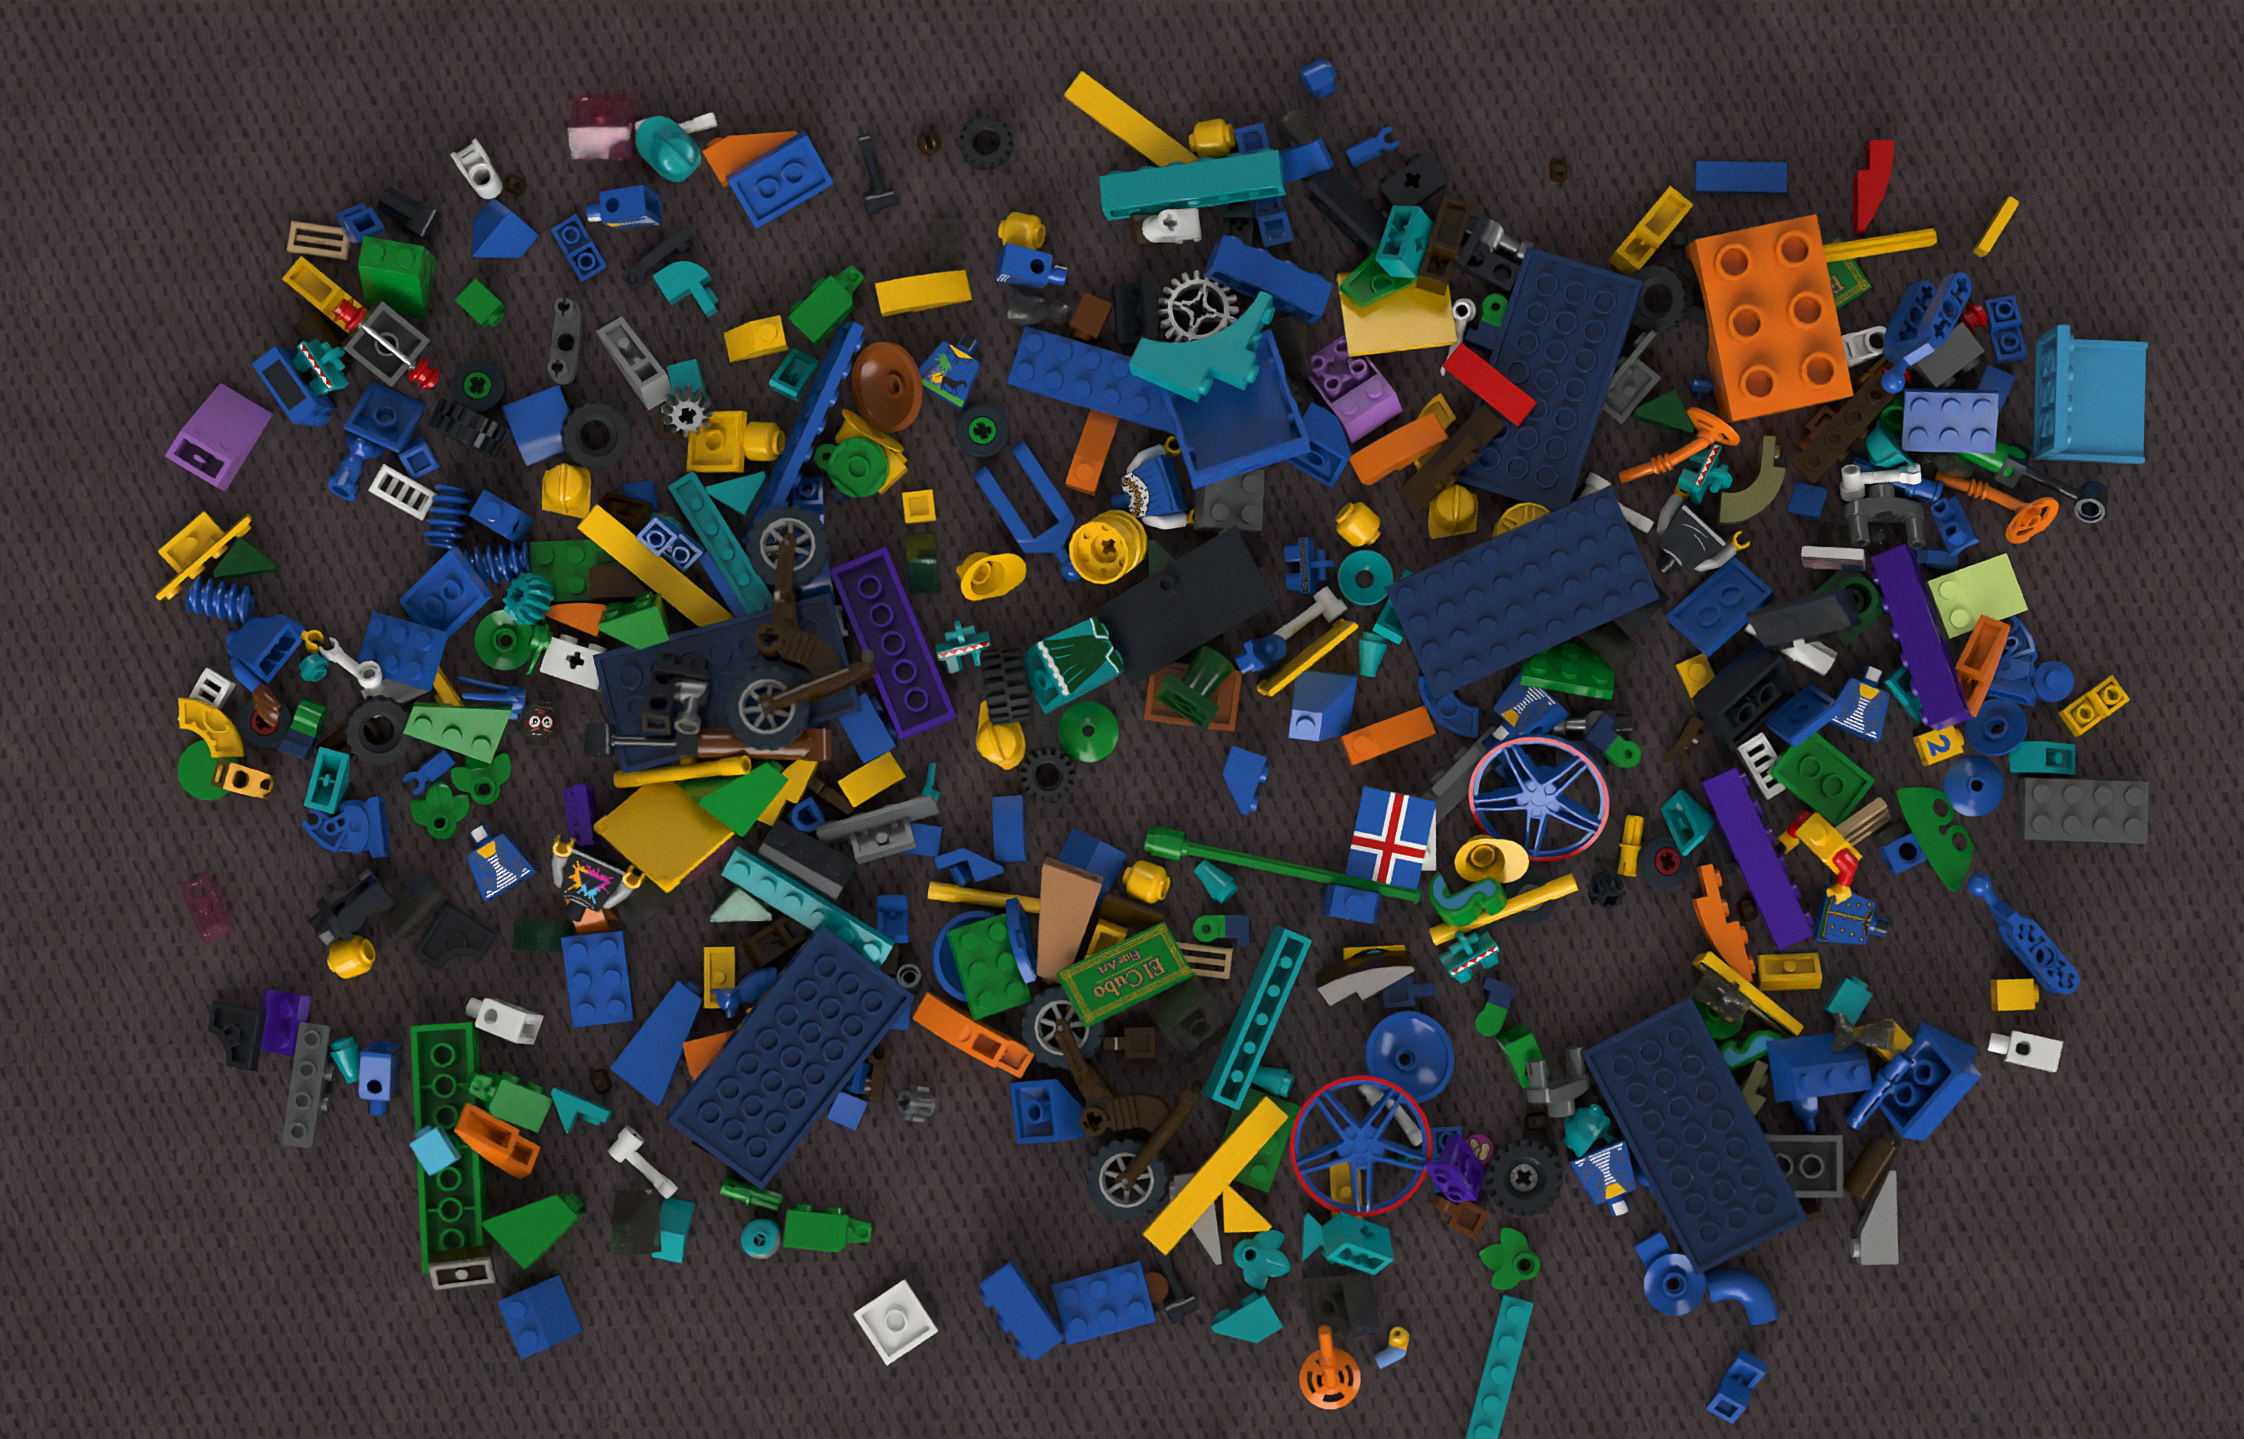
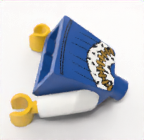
M1170 436L1163 446L1158 444L1136 455L1127 467V474L1120 478L1124 492L1111 497L1114 510L1125 511L1129 509L1131 515L1135 516L1136 519H1142L1145 525L1164 530L1185 527L1187 523L1190 526H1194L1192 519L1194 509L1190 510L1188 514L1184 513V511L1188 510L1172 461V457L1178 456L1181 451L1180 448L1172 450L1168 445L1177 440L1176 436Z

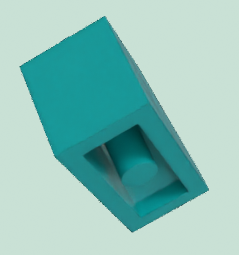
M2024 741L2017 748L2009 752L2008 755L2010 772L2075 775L2074 744Z

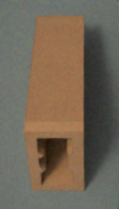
M1046 857L1042 867L1037 975L1041 976L1044 982L1057 986L1060 983L1056 976L1057 972L1074 963L1104 877L1050 857Z

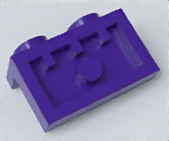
M585 783L564 788L563 797L569 843L571 838H573L574 843L583 847L601 845L600 836L593 830V826L598 822L594 785Z
M265 990L262 1009L267 1010L260 1051L295 1056L299 1024L307 1022L311 996L286 991Z
M1460 1134L1448 1135L1445 1148L1442 1150L1441 1160L1426 1161L1424 1168L1450 1201L1477 1200L1486 1169Z

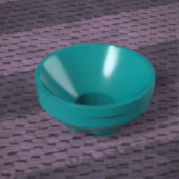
M1370 550L1352 553L1342 562L1338 571V585L1341 592L1349 601L1357 605L1367 606L1380 602L1387 596L1385 586L1393 583V571L1389 562L1381 554ZM1363 570L1369 571L1374 578L1372 586L1366 589L1360 588L1355 582L1357 573Z

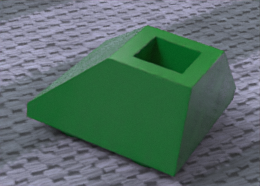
M651 591L635 596V601L623 604V601H617L605 606L606 610L602 611L598 623L600 631L635 648L643 649L670 639L671 632L661 593L653 595Z

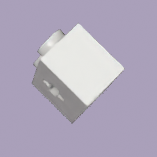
M561 634L559 639L552 637L540 672L601 692L592 655L606 652L607 648L592 643L589 644L588 648L577 645L578 639ZM579 653H581L580 658L584 660L583 666L577 665L576 669H574V664L570 662L571 657L577 658Z

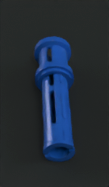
M1857 456L1852 461V464L1860 467V473L1894 470L1891 468L1886 469L1882 466H1874L1869 461ZM1922 477L1921 483L1918 484L1901 483L1900 481L1885 482L1892 484L1895 490L1903 492L1905 498L1910 499L1914 497L1929 502L1930 506L1938 502L1944 484L1940 480L1936 483Z

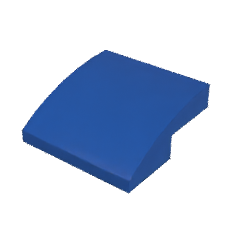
M559 385L502 407L527 467L566 452L561 444L562 436H560V430H562L563 420L567 418L570 410Z

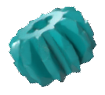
M521 573L518 579L512 578V585L510 588H506L508 593L503 599L506 603L504 612L520 624L536 625L539 619L545 620V613L547 610H552L549 605L555 598L551 595L553 586L537 574Z

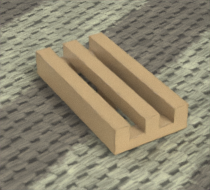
M291 221L287 246L288 252L348 260L351 242H349L342 228ZM297 229L343 235V241L297 235ZM295 241L342 247L341 252L296 246Z
M1879 797L1834 829L1854 846L1892 818L1889 815V810L1886 808L1887 804Z
M1176 942L1180 949L1226 954L1225 960L1183 955L1187 962L1225 966L1224 972L1191 969L1193 975L1230 978L1233 949Z

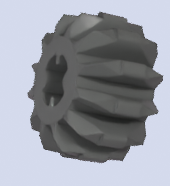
M688 384L686 391L682 392L681 388L676 386L674 388L675 395L666 394V404L661 406V412L665 414L663 422L665 425L672 424L671 431L673 434L682 429L685 438L689 435V430H693L696 435H699L701 433L700 426L708 428L710 425L708 418L713 416V409L709 407L712 404L711 398L703 397L704 391L702 388L692 392V386ZM688 407L689 411L692 409V413L686 414V410L682 413V409Z

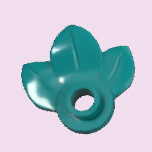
M1269 1229L1268 1231L1258 1232L1253 1239L1246 1238L1235 1245L1233 1259L1240 1268H1243L1244 1280L1251 1287L1264 1290L1268 1276L1279 1277L1290 1271L1291 1266L1288 1258L1283 1252L1279 1251L1285 1239V1234ZM1252 1249L1253 1257L1246 1260L1245 1252Z

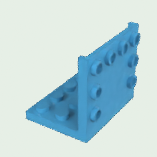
M2057 325L2036 339L2032 460L2123 464L2145 463L2143 450L2146 349L2148 348V342L2074 339V335L2070 334V325Z

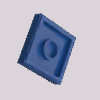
M1809 684L1785 702L1764 723L1772 732L1796 748L1841 713L1843 709L1833 698L1814 685Z

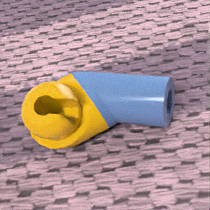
M1394 1327L1390 1331L1387 1349L1373 1355L1380 1369L1402 1359L1406 1355L1409 1334L1404 1328Z

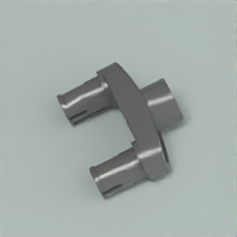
M558 298L554 304L556 314L552 332L550 361L547 368L551 378L557 384L567 385L575 378L579 356L583 348L581 341L582 310L574 300ZM564 338H574L575 343L572 349L568 351L561 350L560 344Z
M1880 483L1870 486L1867 489L1868 498L1855 500L1843 507L1844 519L1848 522L1851 546L1863 547L1870 543L1867 522L1901 523L1905 527L1907 546L1912 549H1921L1927 544L1923 525L1925 521L1923 505L1915 501L1896 498L1892 484Z
M1575 1045L1563 1048L1567 1074L1564 1076L1565 1078L1548 1083L1545 1059L1537 1058L1525 1061L1529 1088H1527L1528 1102L1547 1103L1549 1117H1565L1575 1114L1574 1098L1590 1088L1589 1073L1586 1072L1582 1055L1583 1046Z

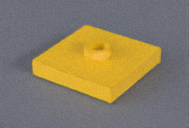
M742 410L713 411V416L708 418L710 421L708 428L700 426L701 433L699 435H696L693 430H689L686 472H744L745 451L743 436L747 425V412Z

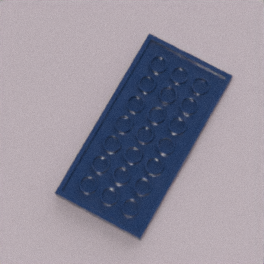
M1527 247L1488 364L1536 401L1537 404L1522 423L1516 426L1478 395L1471 416L1482 405H1485L1504 424V428L1479 452L1481 454L1480 457L1471 466H1466L1458 474L1459 478L1456 481L1524 503L1539 504L1550 511L1571 503L1644 285L1643 281Z
M1610 485L1385 586V590L1434 699L1660 599Z
M831 593L796 601L799 630L814 634L831 646L838 654L840 667L850 666ZM772 608L670 635L668 641L643 649L630 645L592 655L609 722L616 725V734L669 735L647 732L642 729V710L653 674L655 662L660 663L664 653L676 654L680 657V666L690 667L691 660L695 657L708 660L711 688L707 703L699 706L697 712L701 719L700 727L731 728L725 711L727 694L733 687L734 681L737 678L740 679L743 673L748 670L753 671L757 669L756 667L765 666V668L775 666L779 667L780 670L790 672L797 680H803V682L812 679V676L803 669L783 664L782 658L769 661L759 654L754 638L755 632L761 625L770 622ZM770 637L769 642L765 643V646L771 647L772 642L776 641L775 638ZM855 685L848 690L812 703L807 726L862 712ZM761 687L754 692L758 696L767 694L768 687ZM773 687L772 694L777 693L781 690ZM750 695L746 701L745 708L759 707V703ZM676 703L670 735H676V718L680 712L684 711V704ZM761 712L745 714L752 726ZM779 716L775 721L776 727L782 726L787 718ZM765 719L759 726V728L772 729L771 724L767 723ZM616 746L623 774L685 759L676 757V748Z
M820 923L666 1116V1120L763 1190L915 996Z
M1692 996L1582 1052L1591 1073L1696 1275L1808 1220L1801 1203Z

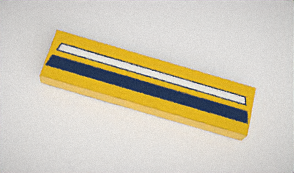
M1711 951L1697 955L1692 962L1696 968L1785 1039L1798 1036L1804 1028L1801 1023Z

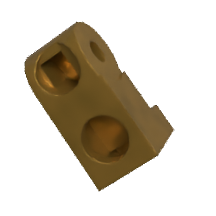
M218 758L210 785L247 796L269 800L276 776Z

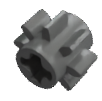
M908 1084V1091L904 1090L899 1094L897 1107L901 1113H904V1120L923 1123L925 1116H930L934 1112L936 1102L935 1097L929 1093V1087Z

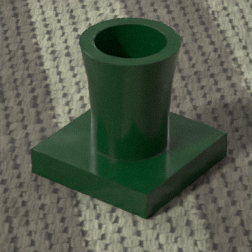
M1838 570L1810 595L1832 590L1853 589L1861 625L1851 627V634L1836 637L1844 647L1885 611L1880 599L1882 595L1859 571Z
M1199 646L1183 679L1180 681L1168 673L1154 698L1203 731H1206L1220 708L1209 699L1235 668L1219 652L1207 646Z

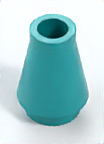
M1363 631L1362 638H1359L1358 674L1376 677L1378 667L1388 646V643H1386L1387 638L1375 632Z
M1207 859L1202 861L1194 870V873L1199 877L1213 901L1218 900L1223 904L1239 888L1234 883L1235 879L1211 864Z
M348 1036L330 1043L331 1051L329 1053L343 1074L346 1083L358 1081L360 1074L359 1042H355L353 1036Z
M1258 1065L1251 1082L1278 1099L1280 1096L1287 1098L1292 1089L1295 1075L1290 1074L1287 1069Z

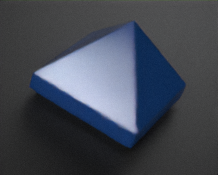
M653 479L623 485L626 497L651 502L654 506L653 510L659 509Z

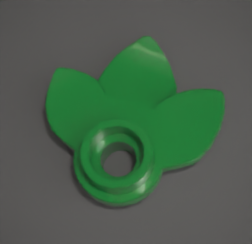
M543 620L540 625L536 624L532 631L528 647L534 649L526 672L527 675L533 671L534 666H537L542 650H548L553 633L549 632L547 620Z
M507 753L496 756L492 759L491 764L467 756L465 767L451 769V778L454 785L459 790L470 793L475 802L483 805L491 804L499 797L500 786L510 777L511 760ZM483 784H488L491 788L488 795H482L480 792V787Z
M437 780L429 787L426 799L417 798L411 800V814L416 823L427 827L431 836L439 840H445L456 832L458 822L468 815L470 797L468 794H460L454 797L450 787L442 780ZM445 819V825L442 828H437L438 821Z
M1504 1227L1501 1229V1244L1487 1246L1479 1252L1483 1263L1489 1269L1495 1271L1491 1279V1286L1498 1289L1507 1290L1514 1288L1520 1280H1529L1535 1277L1540 1269V1260L1533 1251L1528 1249L1526 1237L1512 1228ZM1526 1258L1530 1261V1267L1527 1270L1519 1268V1261Z

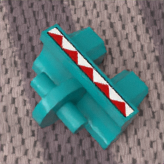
M319 339L310 342L302 341L297 346L300 352L292 362L302 373L313 369L317 374V377L310 382V387L317 396L325 395L332 390L343 389L349 384V381L341 372L345 365L340 358L346 353L342 346L333 349L328 342L322 344Z
M1713 443L1710 450L1703 449L1690 456L1688 465L1698 468L1700 471L1695 473L1683 469L1678 479V488L1692 494L1691 502L1700 505L1709 484H1711L1709 490L1713 493H1717L1719 489H1728L1733 479L1728 473L1729 467L1721 464L1720 468H1718L1720 464L1718 455L1722 446Z
M960 620L954 621L956 630L944 633L946 641L949 642L935 645L938 660L943 662L949 674L963 669L961 655L972 653L975 666L981 665L979 657L981 650L992 647L988 631L976 634L974 625L962 628Z
M1487 930L1479 934L1474 932L1467 937L1461 931L1455 933L1458 942L1449 946V951L1438 956L1452 978L1455 977L1459 983L1463 984L1472 979L1473 973L1470 967L1479 962L1484 969H1489L1498 964L1497 952L1500 949Z

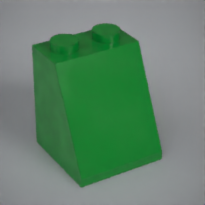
M364 236L358 268L366 307L371 308L378 299H381L397 313L426 318L437 259L424 246Z
M750 759L751 771L748 774L686 779L680 784V787L697 804L743 838L788 781L780 773L784 767L774 759Z
M566 1191L494 1216L485 1220L481 1225L523 1269H526L535 1264L586 1214L582 1208L585 1203L574 1192L568 1194Z

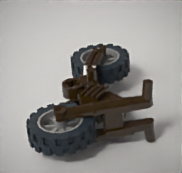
M780 505L777 506V509L765 511L761 518L758 517L754 521V526L749 530L746 546L748 558L754 572L766 584L775 586V592L772 596V618L769 623L761 625L755 632L754 638L759 654L769 661L782 658L783 664L803 669L812 676V679L803 682V680H797L790 672L780 670L779 667L765 668V666L756 667V670L746 671L740 679L737 678L734 681L733 687L728 692L725 711L728 723L735 736L742 743L759 751L779 750L778 748L791 745L792 741L801 736L804 727L807 726L812 703L848 690L853 685L874 678L877 675L874 653L871 650H865L862 653L860 662L840 667L838 654L831 646L816 635L799 630L795 589H799V586L804 584L805 586L811 584L813 579L822 574L823 568L829 560L830 544L828 534L821 520L817 519L811 511H805L796 505H792V507ZM788 526V532L785 534L786 537L782 538L775 531L781 527ZM793 528H800L805 534L796 539L793 535ZM770 535L779 541L778 545L766 547V542ZM810 539L811 552L798 548L797 545ZM778 552V558L774 564L768 559L766 553ZM799 554L808 557L803 564L797 566ZM770 637L775 638L776 641L772 642L771 647L765 646V643L769 642ZM761 687H768L767 694L758 696L754 692ZM773 687L781 690L777 693L772 694ZM750 695L759 703V707L745 708L746 701ZM761 712L752 726L745 714ZM779 716L787 718L782 726L776 727L775 721ZM765 719L767 723L771 724L772 730L764 731L758 728Z
M1062 985L1048 988L1036 995L1026 1007L1025 1015L1022 1018V1037L1027 1043L1026 1047L1029 1052L1033 1053L1041 1063L1044 1062L1053 1068L1071 1069L1075 1082L1086 1101L1085 1110L1079 1118V1125L1082 1131L1087 1135L1097 1136L1108 1127H1112V1131L1141 1127L1152 1133L1151 1137H1147L1145 1141L1139 1137L1128 1138V1136H1124L1119 1139H1113L1103 1145L1089 1162L1090 1164L1086 1172L1087 1191L1090 1192L1093 1204L1097 1205L1103 1214L1113 1216V1219L1134 1221L1138 1218L1146 1217L1160 1205L1169 1187V1168L1164 1161L1163 1147L1201 1099L1203 1084L1199 1080L1193 1081L1190 1090L1187 1089L1182 1092V1100L1173 1109L1170 1108L1165 1099L1158 1095L1140 1092L1118 1095L1111 1086L1110 1080L1104 1077L1092 1059L1094 1053L1101 1046L1105 1035V1019L1087 1027L1082 1039L1077 1027L1083 1026L1081 1021L1076 1022L1072 1016L1075 1009ZM1058 1004L1071 1005L1067 1015L1062 1016ZM1051 1007L1056 1015V1021L1043 1018L1046 1011ZM1041 1023L1053 1026L1054 1031L1044 1037ZM1055 1037L1060 1049L1052 1046L1047 1041ZM1093 1114L1095 1116L1101 1115L1103 1121L1092 1123L1090 1117ZM1122 1157H1134L1126 1167ZM1117 1159L1122 1171L1121 1173L1107 1170L1110 1163ZM1106 1175L1114 1177L1115 1183H1117L1110 1189H1108L1106 1184ZM1150 1178V1185L1147 1191L1137 1183L1140 1179ZM1120 1187L1124 1188V1200L1117 1198L1112 1193ZM1132 1188L1136 1189L1142 1197L1130 1201V1190Z

